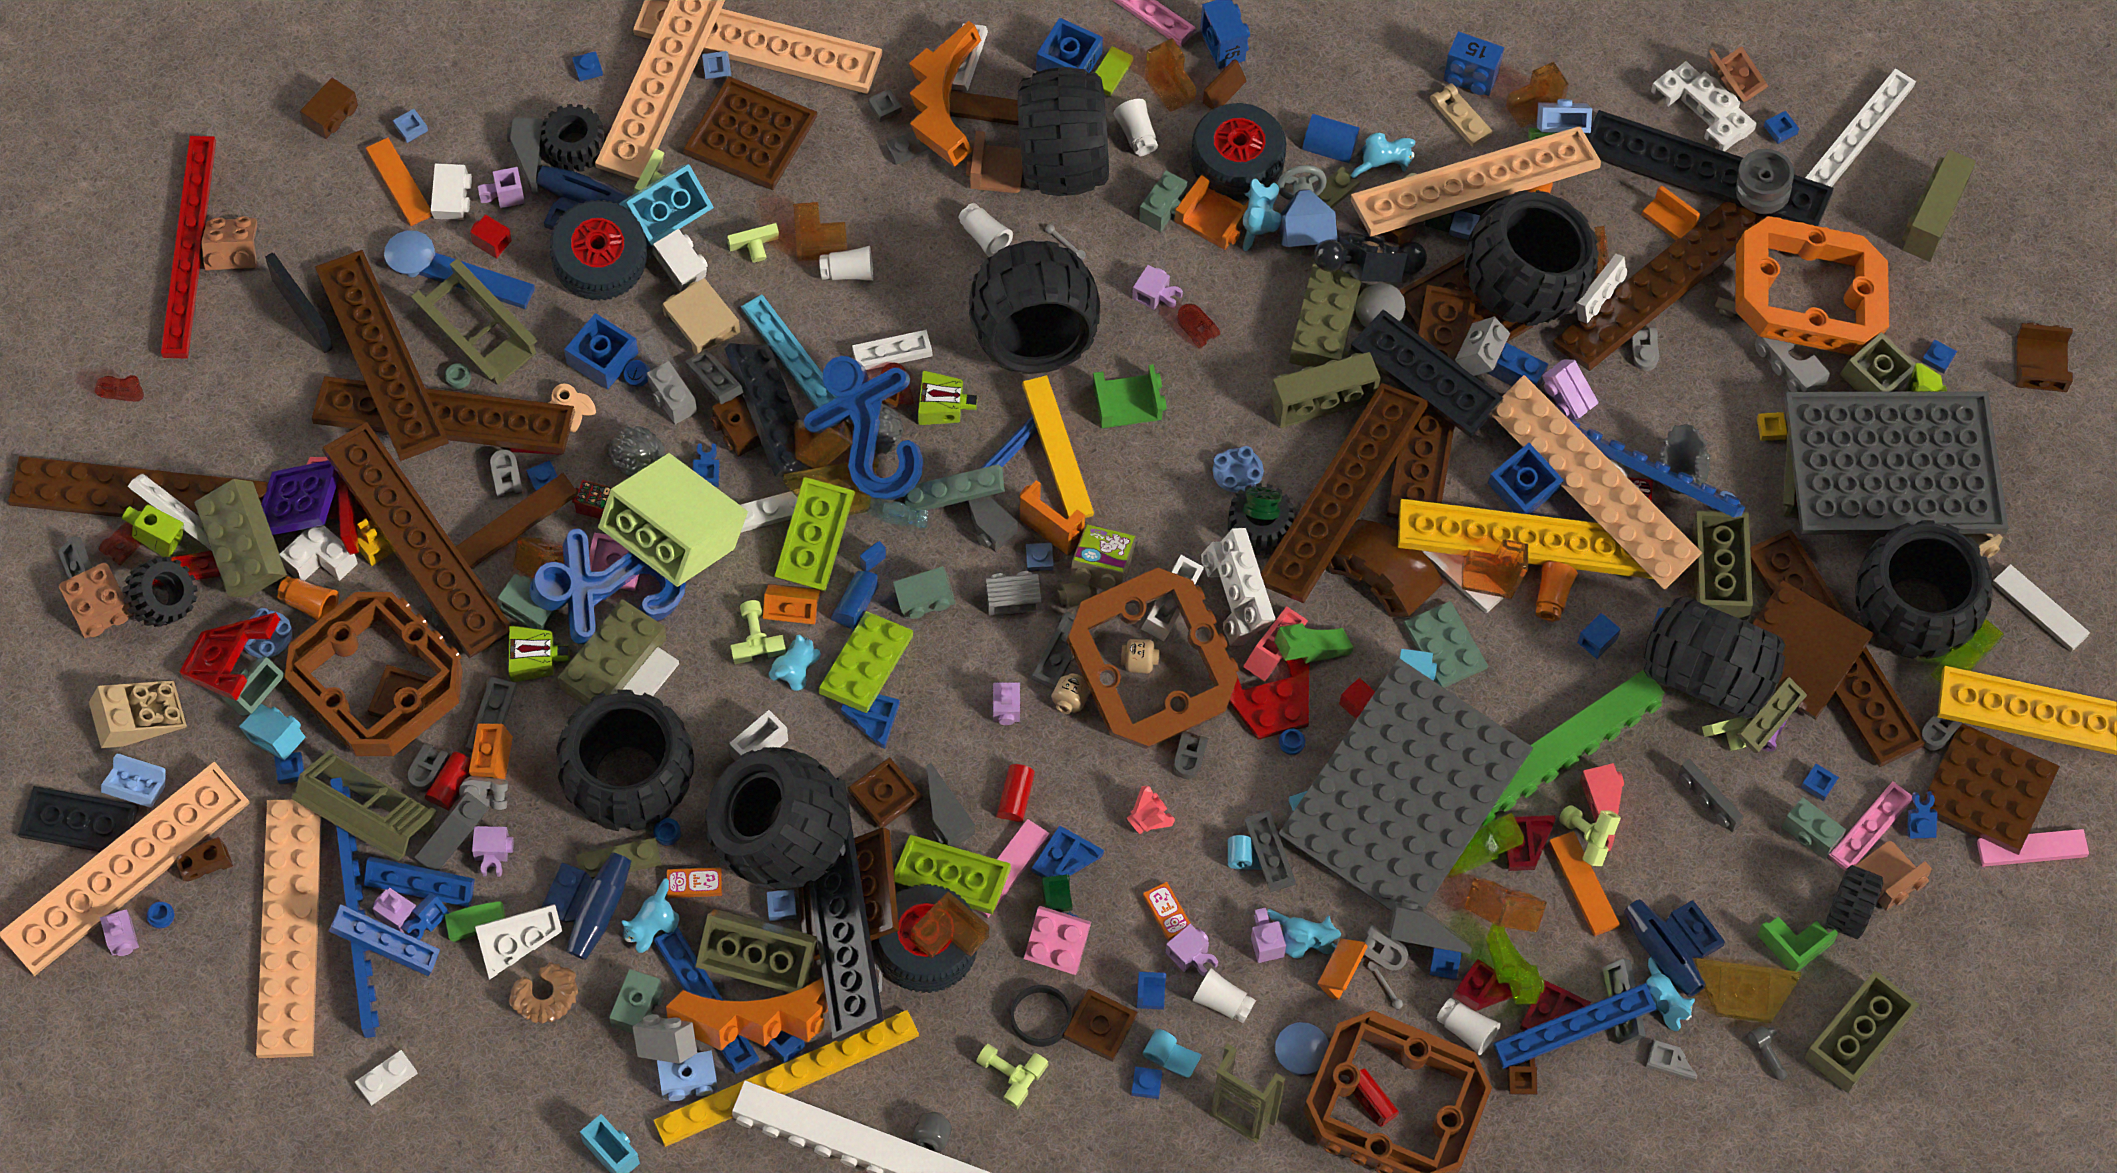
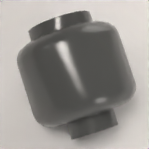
M940 1112L924 1113L917 1120L912 1134L913 1142L934 1152H941L946 1148L952 1132L951 1123Z

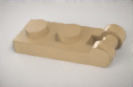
M1452 83L1445 86L1444 91L1436 92L1430 96L1431 102L1472 147L1492 135L1490 127L1461 97L1457 88ZM1450 99L1453 103L1448 105L1445 101Z

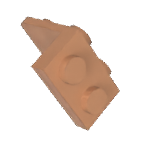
M1742 46L1722 60L1713 48L1709 50L1712 57L1708 60L1721 77V80L1727 89L1736 97L1739 96L1743 102L1748 101L1769 87Z
M976 131L975 140H970L972 152L969 155H973L972 161H967L966 176H970L971 189L1009 193L1020 192L1023 174L1021 148L986 145V132Z
M242 216L236 219L213 218L207 221L201 243L205 270L256 268L257 259L254 238L257 229V219Z
M101 563L61 582L59 585L60 591L84 638L89 636L96 637L102 634L104 629L112 625L124 624L129 617L133 616L127 610L130 607L128 603H124L125 597L106 563Z
M1892 841L1886 842L1855 865L1883 877V886L1877 902L1885 911L1895 904L1897 906L1902 904L1913 890L1919 891L1929 882L1928 876L1932 871V868L1926 861L1915 867Z

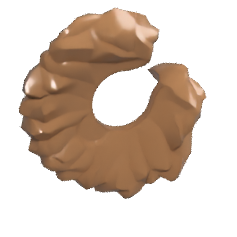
M549 962L547 966L540 967L538 973L543 982L548 981L553 985V994L548 999H536L532 994L533 982L525 976L517 980L511 989L509 998L511 1007L517 1010V1013L521 1014L525 1020L531 1019L534 1023L539 1022L543 1024L547 1021L552 1023L554 1020L566 1015L568 1010H571L572 1003H576L575 996L578 994V987L575 982L576 973L570 968L561 967L560 964Z

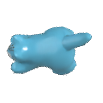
M1374 133L1368 136L1366 144L1362 147L1364 164L1355 168L1351 173V177L1356 178L1370 168L1380 167L1388 163L1400 165L1402 171L1405 172L1414 158V152L1411 151V147L1415 145V140L1401 138L1389 142L1386 140L1385 134Z
M1253 179L1250 182V190L1248 193H1245L1250 199L1248 208L1243 215V225L1247 230L1243 242L1244 251H1248L1252 246L1256 235L1275 232L1281 224V214L1273 211V204L1279 193V187L1276 183H1272L1266 188L1257 179Z
M796 635V639L792 641L788 651L776 658L772 664V668L769 671L770 679L775 681L780 678L788 682L791 690L794 691L803 689L806 686V669L818 661L821 656L820 650L814 649L813 641L809 638Z
M667 878L663 879L656 894L644 901L640 911L632 921H622L624 926L623 938L627 942H637L636 950L638 953L648 950L654 935L659 930L669 934L678 926L679 914L673 911L670 903L665 899L669 889V880Z
M1272 909L1267 910L1269 917L1275 922L1279 921L1283 926L1282 934L1286 944L1285 953L1298 959L1304 956L1308 948H1314L1323 954L1334 952L1336 945L1332 942L1341 937V932L1335 928L1329 915L1325 918L1324 922L1315 923L1298 917L1288 918Z
M1650 957L1648 959V968L1651 977L1647 979L1646 984L1657 1010L1663 1016L1665 1024L1671 1030L1679 1031L1681 1028L1680 1020H1689L1692 1017V1005L1695 1002V998L1685 999L1681 997L1671 980L1661 974L1659 967Z

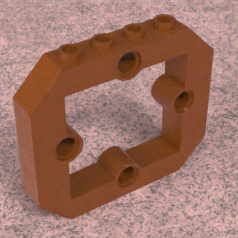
M1157 567L1088 598L1079 604L1066 641L1110 736L1147 749L1218 717L1226 711L1238 678L1236 672L1239 671L1235 659L1233 657L1229 658L1225 650L1228 647L1226 639L1222 633H1217L1214 626L1216 624L1215 616L1211 609H1206L1202 601L1205 600V595L1199 585L1195 586L1193 580ZM1171 593L1189 630L1187 636L1188 643L1191 647L1198 650L1215 687L1191 698L1183 691H1173L1164 699L1162 704L1163 711L1132 724L1116 690L1121 680L1120 671L1111 664H1104L1089 630L1116 617H1119L1121 621L1127 624L1137 623L1145 614L1147 603ZM1134 603L1138 607V614L1134 616L1129 615L1125 610V605ZM1196 630H1205L1208 633V641H1199L1195 635ZM1101 673L1111 674L1113 683L1111 685L1102 684L1100 681ZM1172 699L1181 700L1183 710L1179 712L1174 711L1170 706V701Z
M354 592L292 641L288 647L285 679L289 689L355 756H395L459 704L463 674L460 663L461 655L453 646L448 648L444 644L445 640L437 630L431 631L427 627L428 623L419 613L415 615L411 611V606L403 597L398 599L392 592ZM381 618L404 641L409 654L421 657L437 675L418 690L412 687L398 690L394 696L396 708L369 730H366L350 713V705L343 690L337 687L326 689L311 673L334 654L341 657L354 654L359 646L357 636ZM339 703L337 706L331 707V705ZM409 703H414L410 707H405Z
M1372 1010L1337 1024L1303 1107V1112L1318 1145L1324 1147L1323 1149L1330 1154H1341L1349 1157V1160L1356 1165H1368L1375 1168L1377 1173H1458L1465 1160L1492 1086L1475 1052ZM1361 1039L1400 1054L1402 1064L1408 1069L1417 1070L1427 1065L1463 1080L1454 1106L1447 1105L1442 1107L1433 1120V1132L1441 1139L1433 1160L1393 1144L1390 1138L1383 1133L1370 1134L1330 1117L1338 1096L1347 1097L1353 1094L1360 1081V1071L1352 1064ZM1409 1049H1418L1421 1052L1422 1056H1413L1410 1053ZM1345 1075L1351 1078L1353 1075V1082L1344 1084L1339 1080L1338 1076ZM1448 1118L1452 1120L1454 1127L1445 1126L1442 1123V1119ZM1374 1145L1381 1147L1383 1154H1374L1370 1147Z

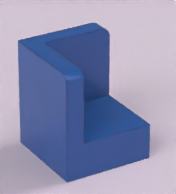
M1600 613L1580 632L1577 643L1598 659L1618 640L1621 629L1603 613Z
M1139 972L1137 1008L1164 1010L1166 973Z
M781 1030L779 1035L773 1038L765 1047L778 1060L786 1063L805 1048V1042Z

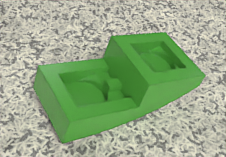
M500 901L486 903L446 914L445 919L449 940L456 942L477 934L475 926L505 918L503 903Z

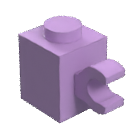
M518 167L493 171L495 183L478 186L481 203L491 202L494 198L498 197L500 208L525 204Z
M1147 265L1133 287L1132 299L1155 310L1160 301H1163L1171 308H1175L1176 300L1172 299L1171 296L1175 295L1181 298L1183 291L1176 286L1169 287L1170 276L1165 271Z
M993 683V722H999L1001 725H1012L1014 722H1020V683Z
M475 826L472 847L475 861H483L481 864L483 876H487V869L493 866L496 867L497 877H500L503 871L500 861H507L508 853H513V837H509L507 827Z
M391 888L380 894L373 905V911L378 920L403 933L405 931L401 929L402 925L416 917L412 912L416 905Z
M1266 907L1255 910L1256 915H1254L1257 926L1252 927L1251 941L1257 962L1261 963L1284 957L1286 944L1279 921L1269 923Z
M127 909L100 917L107 947L112 956L116 954L118 956H125L132 953L133 949L139 948L132 919Z
M1191 924L1166 944L1165 953L1183 972L1194 964L1199 974L1205 977L1208 971L1203 966L1204 963L1209 962L1215 968L1218 966L1217 958L1212 954H1206L1209 946L1207 935L1200 928L1195 929Z

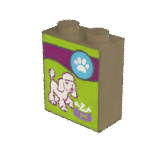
M1086 524L1072 561L1069 581L1104 590L1124 583L1134 554L1136 535Z

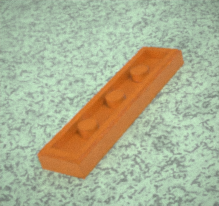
M386 138L366 147L369 157L409 225L413 226L432 217L429 205L390 139Z
M1572 831L1549 840L1550 848L1593 935L1597 936L1618 928L1620 923L1591 865L1582 859L1585 852L1575 832Z

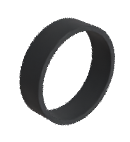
M1034 985L1024 989L1017 995L1011 1007V1024L1015 1034L1023 1042L1032 1046L1045 1047L1057 1043L1064 1037V1033L1071 1022L1069 1001L1062 992L1048 985ZM1034 993H1047L1057 997L1067 1010L1068 1019L1066 1025L1058 1034L1046 1039H1036L1024 1034L1014 1019L1015 1009L1022 999Z

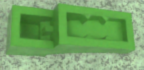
M1303 623L1280 627L1274 640L1285 661L1303 658L1305 663L1351 655L1354 649L1343 628L1314 630L1305 628Z

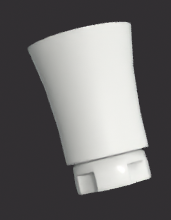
M1129 100L1114 110L1113 114L1121 125L1135 154L1144 156L1158 148L1145 100Z
M969 204L959 214L958 218L964 229L977 241L988 257H992L998 250L1008 246L1012 241V230L1000 224L977 204Z
M870 246L843 252H832L829 255H820L822 280L832 278V280L860 279L873 281V262Z
M1212 968L1207 973L1193 998V1002L1218 1011L1232 1020L1235 1018L1241 1023H1244L1256 1000L1246 996V992L1225 980Z
M1452 998L1446 1001L1437 1016V1021L1444 1024L1446 1029L1468 1044L1478 1055L1484 1053L1500 1028L1499 1022L1479 1014Z

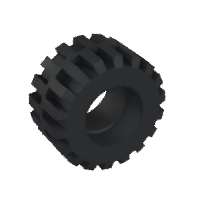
M567 104L566 108L562 106L557 107V111H551L548 114L549 118H545L543 126H541V139L545 157L547 160L550 159L552 166L555 167L558 164L560 169L568 168V170L574 171V169L579 168V172L585 171V166H588L589 169L594 166L593 161L597 160L605 143L603 124L598 114H593L592 109L589 107L583 109V105L580 104L577 107H573L572 104ZM571 133H580L585 136L580 141L573 143L561 140L564 136Z
M1257 483L1256 487L1272 489L1273 485L1267 484V487H1262V483ZM1251 485L1245 487V492L1242 490L1238 491L1236 497H1233L1231 501L1227 525L1228 530L1231 531L1232 528H1246L1252 549L1255 550L1254 555H1260V551H1265V555L1271 554V549L1274 548L1276 550L1293 523L1294 507L1292 503H1289L1290 498L1286 494L1282 496L1281 502H1278V507L1280 508L1279 517L1274 519L1275 521L1270 525H1255L1247 519L1248 515L1243 511L1244 504L1247 502L1246 491L1252 488ZM1277 488L1275 491L1282 495V490Z
M157 557L132 569L129 572L131 575L125 579V583L128 585L123 587V593L127 594V597L124 598V603H129L130 608L127 609L129 613H135L136 617L134 619L138 622L144 620V625L151 626L154 624V627L168 625L187 616V613L191 612L194 607L192 603H195L197 600L194 592L198 591L197 585H193L192 582L195 580L194 575L190 576L188 574L190 569L187 566L181 567V561L177 559L172 561L171 557ZM154 579L161 581L167 588L168 602L166 605L157 601L153 595L152 583Z
M1850 865L1846 869L1826 918V927L1832 930L1835 929L1839 933L1858 940L1863 935L1876 906L1883 886V877L1855 865Z

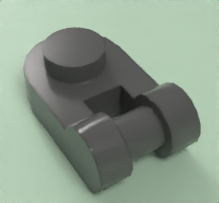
M1936 712L1921 732L1922 738L1926 742L1924 747L1933 751L1940 750L1956 733L1962 722L1938 718ZM1940 722L1944 723L1948 728L1941 725Z
M1182 732L1174 762V770L1179 777L1191 779L1198 775L1209 738L1203 736L1196 738L1190 736L1191 733ZM1187 747L1196 748L1197 751H1189Z
M425 743L407 773L411 787L420 791L429 789L449 759L450 753L444 750L437 751L433 745ZM431 759L434 760V763L431 765L426 763V761Z

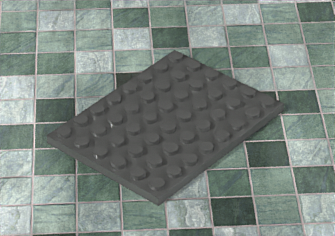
M1988 391L1786 392L1784 401L1801 535L1887 534L1895 527L1905 523L1915 525L1921 520H1934L1935 524L1942 526L1950 524L1959 528V533L1961 534L2007 533L2009 528Z
M1398 658L1278 834L1391 912H1393L1394 903H1402V900L1415 901L1418 903V906L1425 909L1533 750V747Z

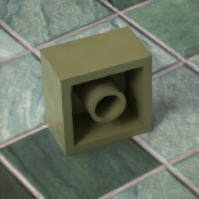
M1881 332L1848 361L1840 376L1857 392H1897L1909 381L1915 363Z

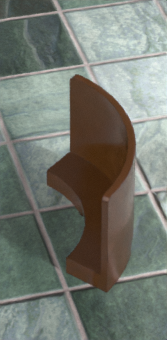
M1355 521L1328 564L1331 574L1344 575L1358 582L1364 580L1372 586L1370 591L1383 604L1389 617L1410 616L1443 584L1435 566L1423 551L1398 548V531L1374 521Z

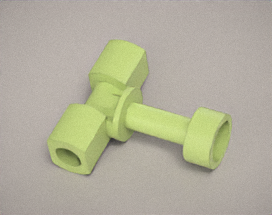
M756 600L742 603L740 605L741 616L744 619H748L750 635L746 638V642L731 645L734 664L753 661L752 656L766 653L768 658L784 655L786 649L783 635L767 638V635L760 631L758 617L762 615L761 603Z
M1573 805L1567 806L1560 814L1561 824L1569 829L1577 827L1585 833V840L1589 843L1582 859L1592 866H1602L1609 850L1605 846L1608 835L1615 834L1621 817L1610 810H1601L1597 822L1590 824L1583 819L1582 811Z
M987 1044L980 1052L976 1062L985 1068L992 1065L1010 1077L1008 1083L1011 1084V1087L1003 1099L1018 1110L1028 1095L1027 1088L1034 1079L1038 1081L1047 1068L1048 1061L1034 1052L1025 1067L1019 1064L1015 1068L996 1055L998 1049Z

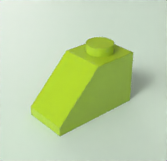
M1916 363L1906 391L1947 392L1946 385H1942L1941 375L1922 363Z

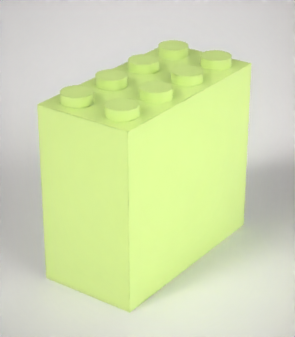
M668 453L610 490L598 528L678 587L733 551L748 511Z

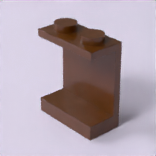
M2034 322L2021 324L2017 333L2016 387L2068 392L2073 382V372H2068V341L2073 333V328H2065L2061 325H2039Z

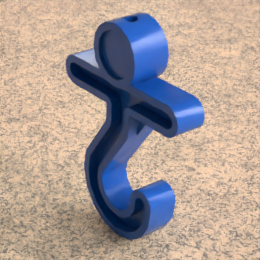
M848 356L833 358L826 364L822 379L826 389L838 398L808 413L804 419L805 427L813 433L820 434L848 419L852 420L854 423V433L848 467L853 482L862 492L876 499L893 500L905 496L915 488L922 475L923 458L920 447L909 440L900 442L896 451L899 459L898 469L896 473L887 478L877 476L873 469V460L880 425L879 415L882 401L908 387L910 383L908 373L900 368H892L868 381L867 371L860 362Z
M572 529L563 542L564 564L550 562L541 566L532 579L529 589L531 599L544 610H559L568 603L571 639L575 643L582 645L586 644L595 632L594 606L607 599L638 574H650L660 584V593L645 597L638 608L656 621L664 619L675 610L685 594L686 582L678 587L631 552H628L604 571L592 572L590 569L587 534L581 529Z

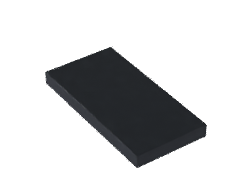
M272 252L265 256L272 282L322 351L327 353L332 350L333 347L326 323L276 254Z
M33 786L18 836L25 839L101 852L134 826L139 806Z

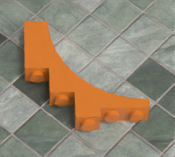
M970 21L959 28L934 52L926 48L909 63L915 78L921 82L910 92V96L916 108L922 112L910 125L917 139L954 167L972 152L966 136L952 122L949 102L952 84L960 66L969 53L982 41L976 26Z
M822 977L802 989L765 1000L721 1001L701 997L683 990L666 1006L668 1019L676 1017L680 1018L681 1021L693 1022L695 1039L722 1051L730 1042L736 1039L737 1035L765 1047L773 1038L779 1035L781 1030L809 1042L816 1034L822 1031L825 1023L823 1014L828 1012L824 979Z

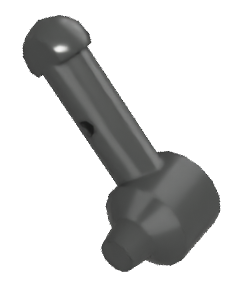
M1760 1026L1749 1031L1750 1043L1757 1050H1761L1774 1073V1077L1777 1080H1784L1787 1077V1071L1781 1065L1770 1045L1772 1037L1777 1034L1775 1028Z

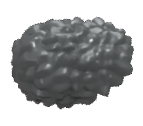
M881 404L880 425L875 452L878 455L881 453L886 455L888 452L897 449L904 432V425L896 411L886 404ZM848 419L834 426V428L837 429L836 434L844 437V440L852 445L854 423Z
M1675 425L1673 430L1668 432V437L1663 439L1665 446L1660 451L1661 462L1671 467L1670 471L1679 474V472L1686 473L1694 478L1693 482L1702 485V483L1707 481L1708 472L1710 471L1709 462L1711 456L1707 453L1706 447L1708 442L1703 439L1699 429H1695L1693 425ZM1665 485L1667 491H1673V493L1677 494L1682 493Z
M635 426V428L625 427L624 430H619L618 435H614V438L610 439L611 446L608 448V457L612 459L613 466L629 478L666 455L665 448L660 439L651 433L649 429Z

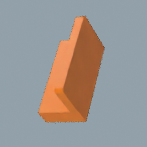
M1661 185L1657 189L1655 199L1642 211V216L1673 239L1678 240L1697 225L1700 213Z
M769 584L764 594L763 619L815 624L820 590Z
M503 724L477 725L469 768L471 776L506 778L513 736Z
M1343 938L1339 940L1317 983L1330 998L1339 1000L1343 991L1346 990L1368 947L1365 942Z

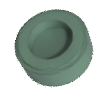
M461 363L450 365L445 371L446 383L454 389L466 387L471 381L469 368Z

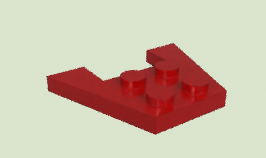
M275 612L202 631L179 673L185 680L237 701L248 680L244 675L230 674L248 639H270L280 621V617Z
M1303 658L1285 661L1291 676L1290 678L1242 690L1240 681L1237 678L1229 704L1257 740L1282 734L1288 729L1308 727L1309 663H1305Z

